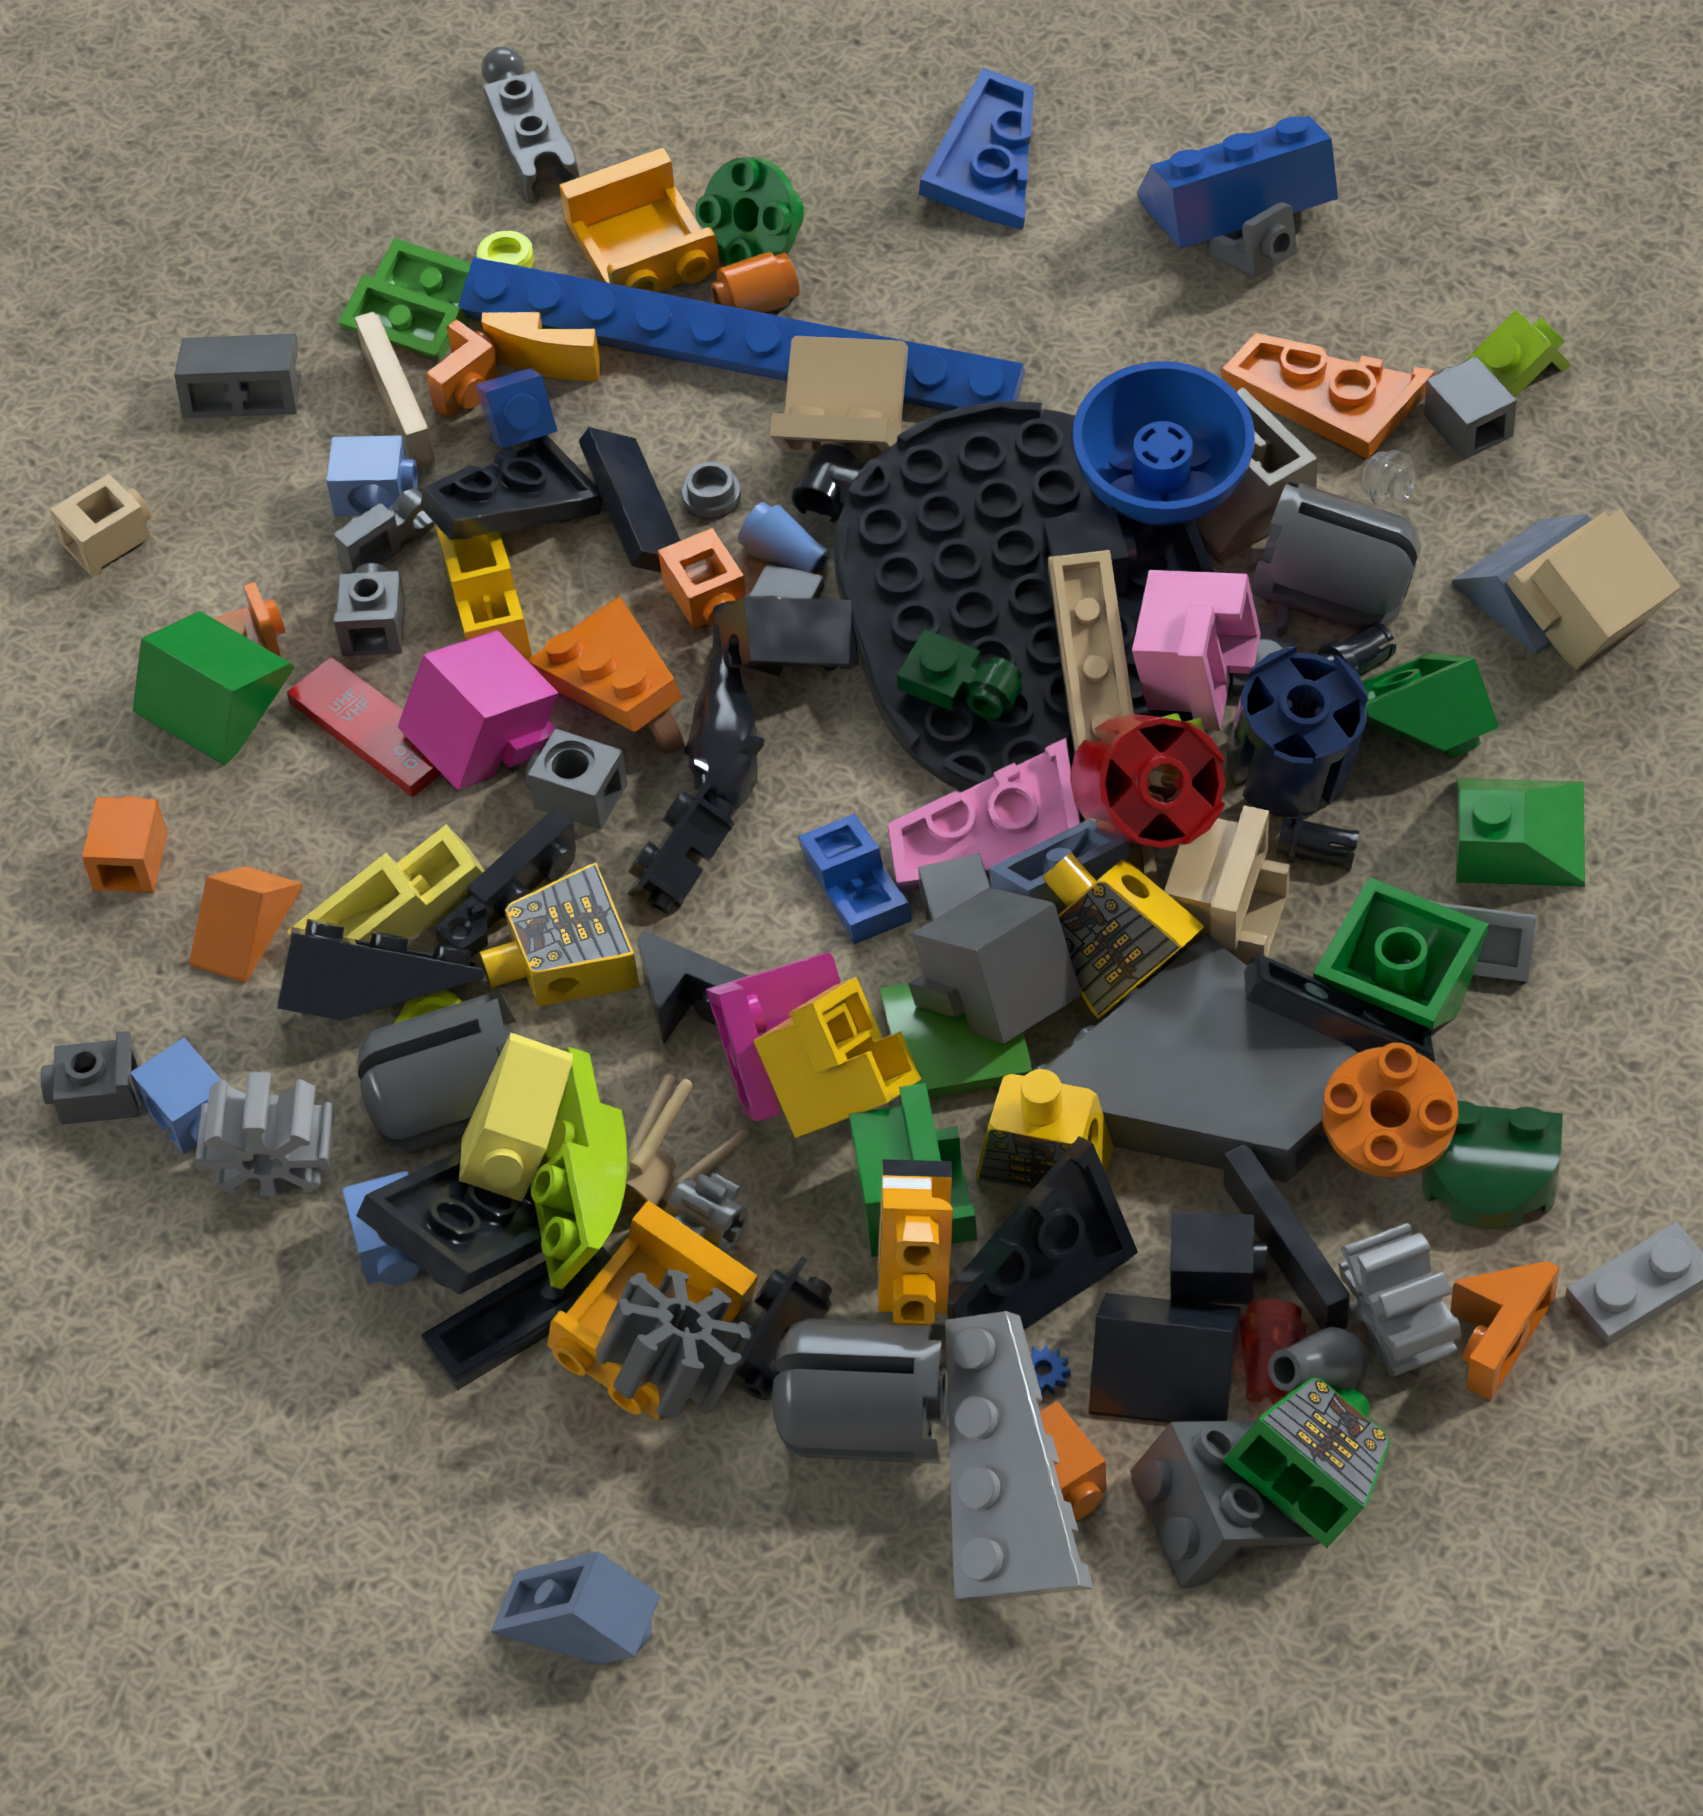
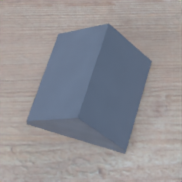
M1588 514L1541 519L1454 578L1452 584L1536 655L1552 644L1544 634L1550 627L1544 631L1541 629L1506 584V581L1516 571L1591 520Z

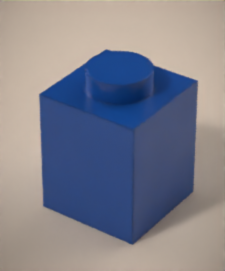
M532 368L476 384L489 433L493 442L502 449L558 432L542 375Z

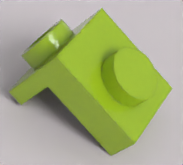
M1517 309L1465 359L1468 360L1477 356L1513 397L1519 395L1551 362L1561 371L1566 370L1571 365L1557 350L1565 343V340L1542 317L1532 325Z

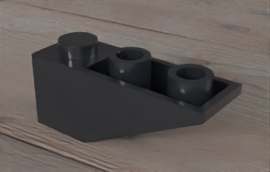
M307 919L305 929L291 928L277 998V1009L342 1021L482 979L484 969L481 963L470 961L472 951L468 949L435 943L433 952L430 954L407 949L409 939L402 936L371 931L369 942L343 937L345 926Z

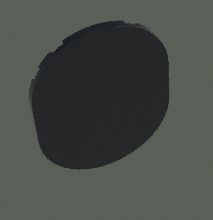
M1005 401L970 405L941 413L905 430L897 436L896 443L887 448L876 459L869 460L856 476L848 490V497L835 528L834 566L836 584L840 600H851L852 625L857 651L880 716L892 736L907 754L940 781L960 792L992 778L994 772L1014 762L1017 766L1044 753L1046 747L1066 738L1070 768L1072 770L1074 748L1052 591L1042 557L1043 519L1109 507L1095 496L1079 470L1073 448L1075 415L1043 409V403ZM1117 513L1121 530L1131 529L1137 552V565L1128 567L1127 591L1116 593L1133 712L1137 715L1155 717L1179 713L1181 721L1193 720L1192 712L1147 710L1132 648L1149 570L1215 572L1194 520L1177 525L1157 526L1139 523ZM923 630H929L979 650L980 664L988 663L991 658H1003L1013 663L1022 674L1020 681L1022 691L1010 712L1001 714L995 720L986 719L971 710L967 704V696L962 695L954 710L951 711L897 689V674ZM1229 673L1230 684H1229V689H1228V694H1227L1226 703H1227V700H1228L1229 695H1230V690H1231V685H1232V679H1233V673ZM1205 730V733L1210 735L1213 730Z

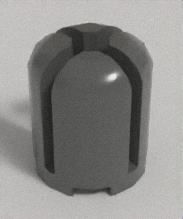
M1289 482L1288 485L1286 484L1270 523L1272 528L1266 542L1262 561L1258 560L1251 586L1252 594L1262 597L1264 600L1285 605L1288 608L1360 631L1375 622H1380L1386 627L1399 616L1420 554L1421 545L1417 528L1406 517L1302 483L1300 485Z
M501 991L373 1030L363 1040L357 1058V1073L361 1080L360 1089L364 1104L378 1134L396 1152L415 1153L462 1138L510 1032L514 1033L511 1027L504 1028V1025L516 1021Z
M807 1318L792 1324L777 1348L775 1367L776 1371H780V1374L773 1380L772 1392L773 1417L777 1432L785 1446L802 1458L941 1464L937 1439H932L933 1423L947 1425L948 1419L945 1366H940L941 1349H946L945 1324L899 1325L893 1321Z

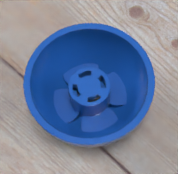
M1170 361L1140 363L1110 374L1096 384L1082 400L1073 424L1075 458L1085 482L1095 496L1107 507L1116 508V512L1125 518L1157 526L1187 523L1209 514L1223 504L1242 482L1250 465L1255 442V430L1250 411L1240 395L1228 383L1202 368Z

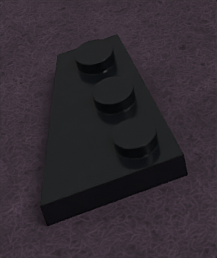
M548 435L529 440L528 447L519 451L509 446L497 452L494 463L484 468L469 465L425 486L420 508L449 540L469 539L473 536L506 530L516 531L524 527L553 522H568L576 518L599 515L603 499L598 487Z
M1079 1136L949 1285L946 1314L948 1319L1008 1311L1020 1316L1024 1329L1138 1253L1092 1142Z

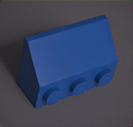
M1310 116L1288 117L1280 120L1276 126L1251 134H1233L1225 138L1222 143L1200 150H1182L1173 154L1168 160L1152 164L1137 191V195L1146 211L1176 245L1182 249L1210 240L1211 238L1242 230L1243 224L1279 202L1291 205L1293 213L1338 199L1332 138Z

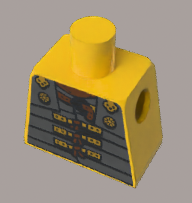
M1070 852L1042 877L1067 906L1058 915L1080 987L1081 996L1098 1019L1204 928L1198 919L1135 866L1125 860H1121L1096 881L1073 853Z
M597 863L587 865L511 902L505 909L512 941L479 952L480 961L491 989L526 977L538 1007L640 987L633 949Z
M1045 1069L1033 1070L1025 1076L1016 1074L1004 1075L987 1128L975 1178L1033 1189L1079 1136L1094 1144L1104 1171L1107 1173L1114 1146L1098 1095L1088 1088L1062 1084L1055 1073Z

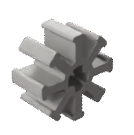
M268 1072L249 1073L246 1094L228 1086V1082L225 1080H220L210 1087L208 1103H204L201 1106L195 1157L197 1169L199 1171L217 1169L215 1186L227 1193H235L236 1187L250 1178L260 1179L259 1197L281 1196L283 1179L302 1187V1190L306 1193H310L320 1187L322 1170H328L330 1166L335 1112L333 1104L330 1102H325L323 1105H314L316 1088L314 1085L298 1079L295 1081V1086L278 1096L270 1092L271 1074Z
M1409 1223L1341 1247L1346 1261L1338 1264L1342 1282L1346 1283L1357 1299L1356 1303L1349 1305V1310L1357 1325L1365 1322L1368 1328L1370 1349L1378 1364L1386 1363L1390 1377H1395L1458 1353L1453 1340L1461 1337L1458 1319L1454 1318L1442 1301L1443 1297L1451 1295V1289L1444 1272L1432 1274L1429 1256L1430 1245L1422 1233L1412 1235Z

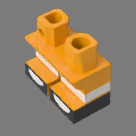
M882 1160L877 1266L878 1312H893V1322L899 1325H931L935 1323V1314H947L953 1209L950 1205L952 1186L951 1161Z

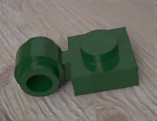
M924 629L897 674V689L951 711L954 710L960 698L964 695L968 697L967 704L972 711L983 718L995 720L1001 714L1009 713L1022 691V684L1020 682L1022 674L1013 663L1003 658H991L988 663L980 664L979 650Z

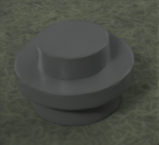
M704 462L693 467L687 474L681 489L685 507L693 514L701 517L722 516L733 510L741 498L738 478L726 465L719 462Z

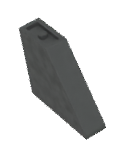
M1205 934L1190 948L1178 950L1165 962L1159 974L1142 988L1136 986L1119 1001L1116 1009L1098 1025H1089L1082 1029L1073 1039L1069 1049L1050 1065L1042 1064L1035 1070H1049L1059 1077L1062 1084L1088 1088L1098 1095L1114 1147L1224 1169V1153L1245 1144L1247 1148L1250 1147L1271 1180L1288 1182L1330 1145L1322 1122L1324 1091L1337 1068L1350 1057L1356 1055L1357 1052L1343 1042L1247 1001L1244 971L1247 965Z

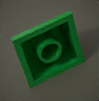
M1425 653L1362 680L1368 693L1365 726L1419 747L1444 751L1446 756H1455L1477 748L1481 745L1479 736L1499 728L1475 657Z
M1457 778L1456 883L1585 887L1584 782Z

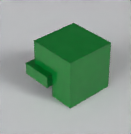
M926 1083L899 1087L901 1106L849 1114L855 1171L871 1257L878 1256L883 1159L951 1161L952 1186L950 1205L953 1209L951 1244L977 1240L975 1211L973 1204H970L961 1160L958 1127L935 1130Z

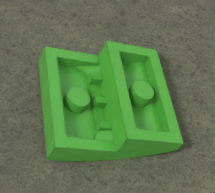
M394 238L374 277L362 275L338 323L341 328L358 333L355 317L374 311L375 315L378 314L391 345L440 361L450 348L446 326L454 320L460 321L465 326L470 321V319L466 318L458 304L471 263Z
M908 983L880 988V997L888 1035L899 1031L902 1032L921 1077V1080L915 1084L926 1083L929 1098L1000 1086L1004 1075L1016 1074L1025 1076L1032 1071L1024 1032L1006 1043L979 1037L971 1033L965 1011L956 1017L917 1007L914 1004Z

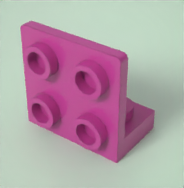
M826 952L706 989L740 1107L745 1116L756 1122L779 1115L781 1112L778 1105L780 1102L753 1040L791 1018L789 1012L832 986L841 983L834 957Z

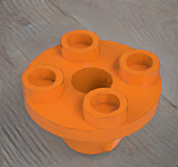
M1390 1043L1384 1047L1368 1049L1357 1053L1343 1062L1331 1076L1324 1091L1322 1102L1323 1128L1334 1150L1351 1166L1362 1172L1379 1177L1408 1176L1431 1166L1449 1147L1458 1120L1457 1099L1449 1079L1436 1064L1425 1056L1416 1053L1411 1046L1404 1043Z

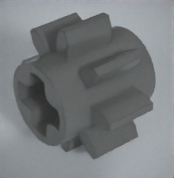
M713 1173L710 1178L701 1174L697 1182L691 1178L684 1179L674 1189L665 1207L666 1213L724 1253L729 1251L738 1241L748 1217L747 1209L742 1207V1204L734 1201L741 1187L716 1173Z

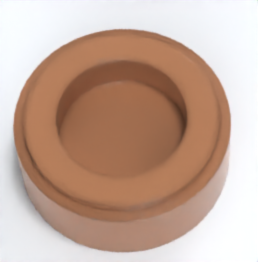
M670 708L647 723L660 752L664 751L666 754L685 745Z

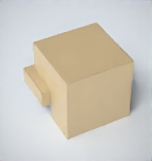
M1621 509L1609 517L1604 511L1516 571L1506 581V584L1541 629L1544 631L1550 627L1544 634L1563 659L1576 670L1648 621L1681 588L1677 580Z
M1243 806L1238 823L1217 818L1211 829L1190 844L1179 845L1164 892L1204 926L1182 948H1190L1207 934L1245 965L1249 964L1254 953L1257 955L1262 954L1266 957L1269 956L1289 892L1290 865L1265 860L1268 851V810Z

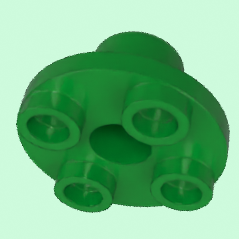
M741 157L726 162L714 173L706 187L704 196L700 197L696 203L695 216L701 227L712 229L717 240L718 257L728 266L768 251L774 256L783 252L788 254L795 242L797 232L802 226L804 206L790 180L777 165L760 157Z

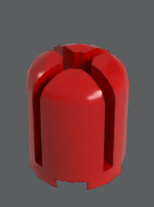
M1137 714L1108 719L1095 728V732L1103 742L1083 740L1074 755L1070 775L1074 803L1083 817L1097 819L1096 829L1115 839L1158 848L1190 844L1211 829L1224 809L1225 803L1222 802L1225 778L1222 763H1225V759L1211 736L1190 722Z

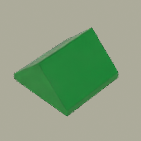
M198 611L141 638L132 711L225 766L240 751L295 667L287 660L205 613Z
M1369 877L1315 968L1313 977L1345 994L1434 1029L1454 1019L1458 1014L1487 936L1489 924Z

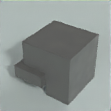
M988 887L911 933L924 973L908 983L915 1006L956 1017L965 1011L973 1035L1006 1043L1082 995L1053 902Z

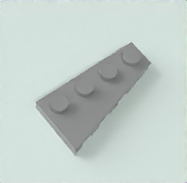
M1004 1311L945 1320L954 1599L960 1601H985L1094 1589L1088 1565L1080 1562L1073 1533L1077 1532L1078 1528L1071 1503L1063 1499L1054 1466L1060 1462L1053 1436L1046 1434L1038 1407V1404L1043 1399L1020 1316Z

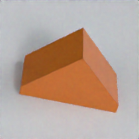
M248 866L206 876L189 964L246 983L303 887L302 883Z

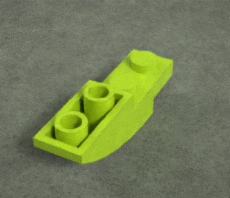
M567 1047L564 1050L573 1054V1061L545 1152L547 1163L537 1170L531 1181V1196L535 1202L542 1238L541 1246L546 1258L550 1284L552 1287L563 1289L598 1252L612 1232L621 1210L626 1189L628 1165L627 1140L622 1109L600 1103L590 1053L572 1047Z

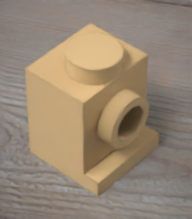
M110 474L105 475L50 509L61 545L92 577L102 572L101 567L150 538L146 521L151 518V514L145 501L135 489L131 488L126 491Z

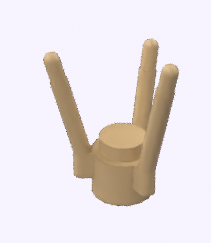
M666 1074L663 1077L627 1151L628 1165L623 1200L628 1203L640 1200L637 1206L639 1209L643 1207L647 1200L655 1205L659 1202L666 1205L672 1192L681 1181L691 1178L697 1182L699 1175L709 1173L751 1135L748 1129H741L675 1180L672 1172L677 1167L676 1162L659 1145L681 1110L685 1099L692 1089V1083L687 1079L682 1080L671 1099L668 1100L676 1080L672 1074Z

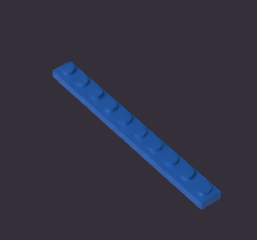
M477 257L472 259L458 304L467 319L481 321L482 313L540 312L542 329H595L597 344L784 381L788 380L791 340L794 336L904 341L908 346L903 403L944 411L988 402L1018 401L1025 375L1023 363Z

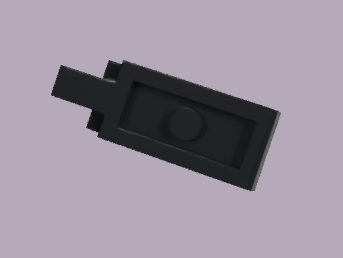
M552 809L467 886L468 898L435 927L437 941L440 944L471 950V957L487 947L489 929L502 917L507 920L505 909L511 902L532 893L531 891L547 877L552 881L559 879L570 868L576 851L573 821L558 809Z

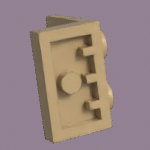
M794 336L791 340L784 413H771L769 436L782 452L814 454L820 446L831 444L845 448L855 456H880L887 448L897 442V436L901 431L908 346L904 341Z

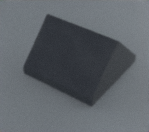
M1105 1293L1096 1315L1089 1414L1167 1423L1227 1421L1241 1307Z

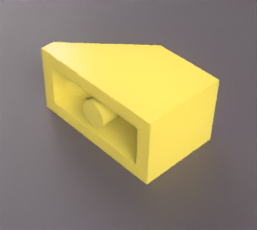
M510 1032L462 1136L459 1181L522 1202L547 1150L572 1065L573 1054Z

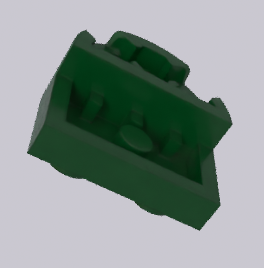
M1457 1101L1458 1120L1452 1141L1444 1154L1422 1172V1189L1426 1200L1430 1202L1438 1198L1451 1207V1217L1454 1221L1485 1229L1519 1227L1522 1224L1524 1214L1538 1208L1548 1213L1554 1205L1557 1192L1563 1113L1544 1112L1533 1107L1509 1109L1477 1106L1471 1102Z

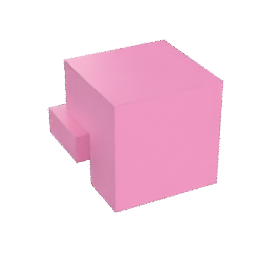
M1149 570L1132 648L1147 710L1192 712L1193 719L1201 718L1204 730L1220 731L1230 684L1229 673L1250 674L1252 667L1255 666L1261 633L1248 574Z

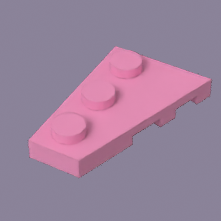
M1066 738L1046 747L1044 753L1017 766L1014 762L994 772L992 778L961 793L954 791L889 822V843L895 881L899 890L919 888V866L979 853L986 876L990 878V867L1080 824L1078 809L1074 803L1070 782L1071 768Z

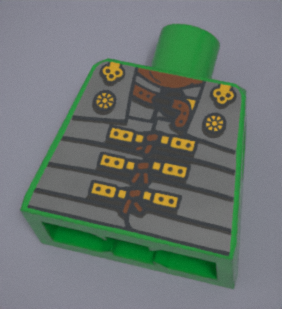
M1311 1377L1265 1411L1222 1461L1323 1546L1328 1548L1369 1502L1391 1442L1387 1433L1369 1419L1371 1412L1370 1404L1362 1393L1352 1388H1341L1335 1391L1322 1379Z

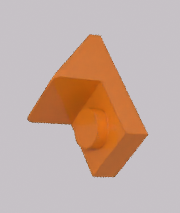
M1543 1261L1462 1278L1453 1284L1450 1312L1477 1326L1469 1338L1462 1356V1362L1469 1365L1466 1389L1490 1401L1493 1399L1556 1298L1559 1266L1549 1261Z

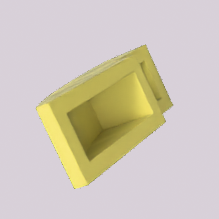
M445 824L397 863L387 853L383 854L292 927L305 929L307 919H313L345 926L343 937L369 942L371 931L409 939L444 920L468 898L467 886L485 870L468 846ZM291 928L287 930L289 935L291 933Z

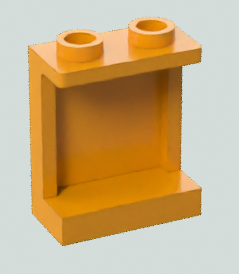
M664 148L559 185L565 221L601 282L659 292L684 282L689 284L700 282L711 272L720 268L716 236L711 228L701 230L676 189L672 161Z
M647 1200L632 1219L629 1237L570 1310L567 1313L559 1311L552 1319L547 1346L552 1349L553 1356L565 1369L578 1376L588 1374L608 1388L609 1396L622 1409L634 1415H639L643 1411L658 1420L662 1415L656 1411L660 1403L657 1385L648 1382L637 1389L632 1399H627L613 1387L623 1365L612 1362L600 1364L596 1358L595 1349L628 1280L638 1273H643L647 1277L646 1280L658 1289L667 1270L685 1272L689 1275L686 1283L688 1300L697 1304L709 1296L712 1288H718L732 1300L722 1321L735 1323L753 1299L758 1275Z

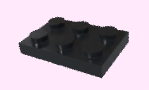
M461 1150L366 1194L356 1214L358 1218L377 1232L383 1242L391 1247L400 1249L427 1270L429 1276L436 1283L450 1288L458 1295L543 1252L535 1202L531 1196V1183L521 1202L459 1181Z

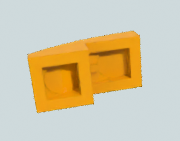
M540 312L482 313L483 333L492 341L498 355L496 361L521 371L532 368L542 376L551 378L599 381L601 364L595 329H542Z

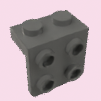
M1256 1421L1170 1422L1130 1470L1138 1493L1142 1497L1162 1542L1164 1551L1182 1588H1194L1208 1583L1239 1547L1316 1545L1320 1543L1222 1461Z

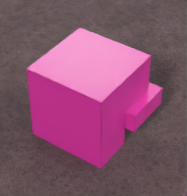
M496 630L423 654L397 727L457 790L494 777L501 760L508 767L530 760L536 750H543L556 729L548 719L558 696V691Z

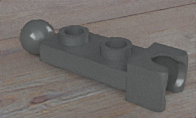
M496 47L488 52L482 60L481 67L482 75L488 83L483 85L485 100L515 169L526 200L530 204L535 203L540 199V195L536 192L537 184L544 178L558 177L564 182H568L580 177L576 158L567 137H564L536 71L524 74V62L521 56L509 47Z

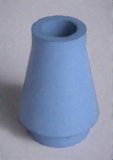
M764 502L759 503L749 513L738 534V543L746 547V554L766 563L771 562L814 574V568H823L830 556V551L821 546L780 505L771 507Z

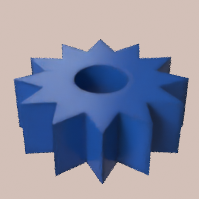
M1047 1344L1041 1352L1032 1346L1031 1359L1041 1395H1043L1046 1389L1055 1395V1386L1066 1387L1064 1378L1071 1376V1370L1066 1368L1069 1364L1068 1358L1059 1357L1060 1348L1049 1352ZM1040 1366H1047L1051 1371L1046 1375H1040L1036 1372V1369Z

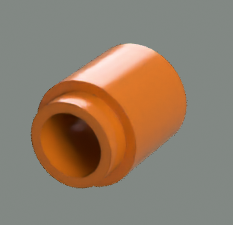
M768 251L717 269V282L711 283V293L715 304L761 313H769L786 307L789 304V299L800 295L795 269L785 252L774 256Z

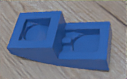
M855 813L798 836L799 845L810 868L854 944L912 921L907 899L883 867L880 848Z

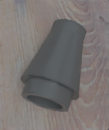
M1327 1327L1288 1348L1275 1351L1269 1359L1268 1373L1272 1383L1283 1391L1295 1390L1311 1377L1322 1379L1335 1391L1341 1388L1354 1389L1366 1373L1367 1354L1363 1344L1355 1335L1338 1327Z

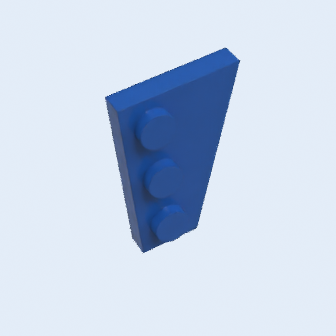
M982 68L920 179L918 195L984 220L1023 230L1034 86Z

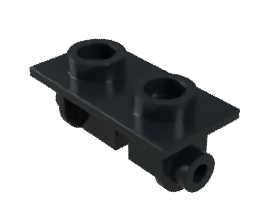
M706 781L692 796L682 790L662 819V822L670 826V829L657 847L648 841L629 868L628 873L637 879L627 894L634 896L642 888H645L652 893L647 900L652 907L666 914L670 913L674 905L680 908L704 870L686 858V853L691 849L705 860H711L728 832L735 825L731 819L736 812L735 808L717 797L711 804L704 800L703 796L710 787V784Z
M803 1256L786 1274L775 1269L754 1299V1303L763 1308L754 1325L752 1327L748 1325L750 1338L741 1354L742 1358L734 1374L736 1373L746 1381L743 1384L744 1390L749 1395L760 1400H766L771 1391L773 1392V1380L780 1374V1371H776L775 1359L777 1348L782 1341L781 1337L784 1332L787 1333L792 1324L804 1319H823L832 1306L829 1299L832 1289L825 1281L817 1277H810L806 1281L799 1276L808 1260Z

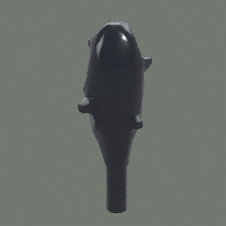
M721 603L713 608V658L710 661L704 685L694 706L692 726L688 743L684 747V753L689 755L690 758L688 765L694 776L695 789L697 790L705 781L710 784L703 799L711 804L716 797L732 805L737 811L747 801L758 781L757 754L764 746V739L757 736L758 731L755 724L754 709L743 687L740 669L727 668L723 659L719 626H716L715 614L728 606L729 603Z

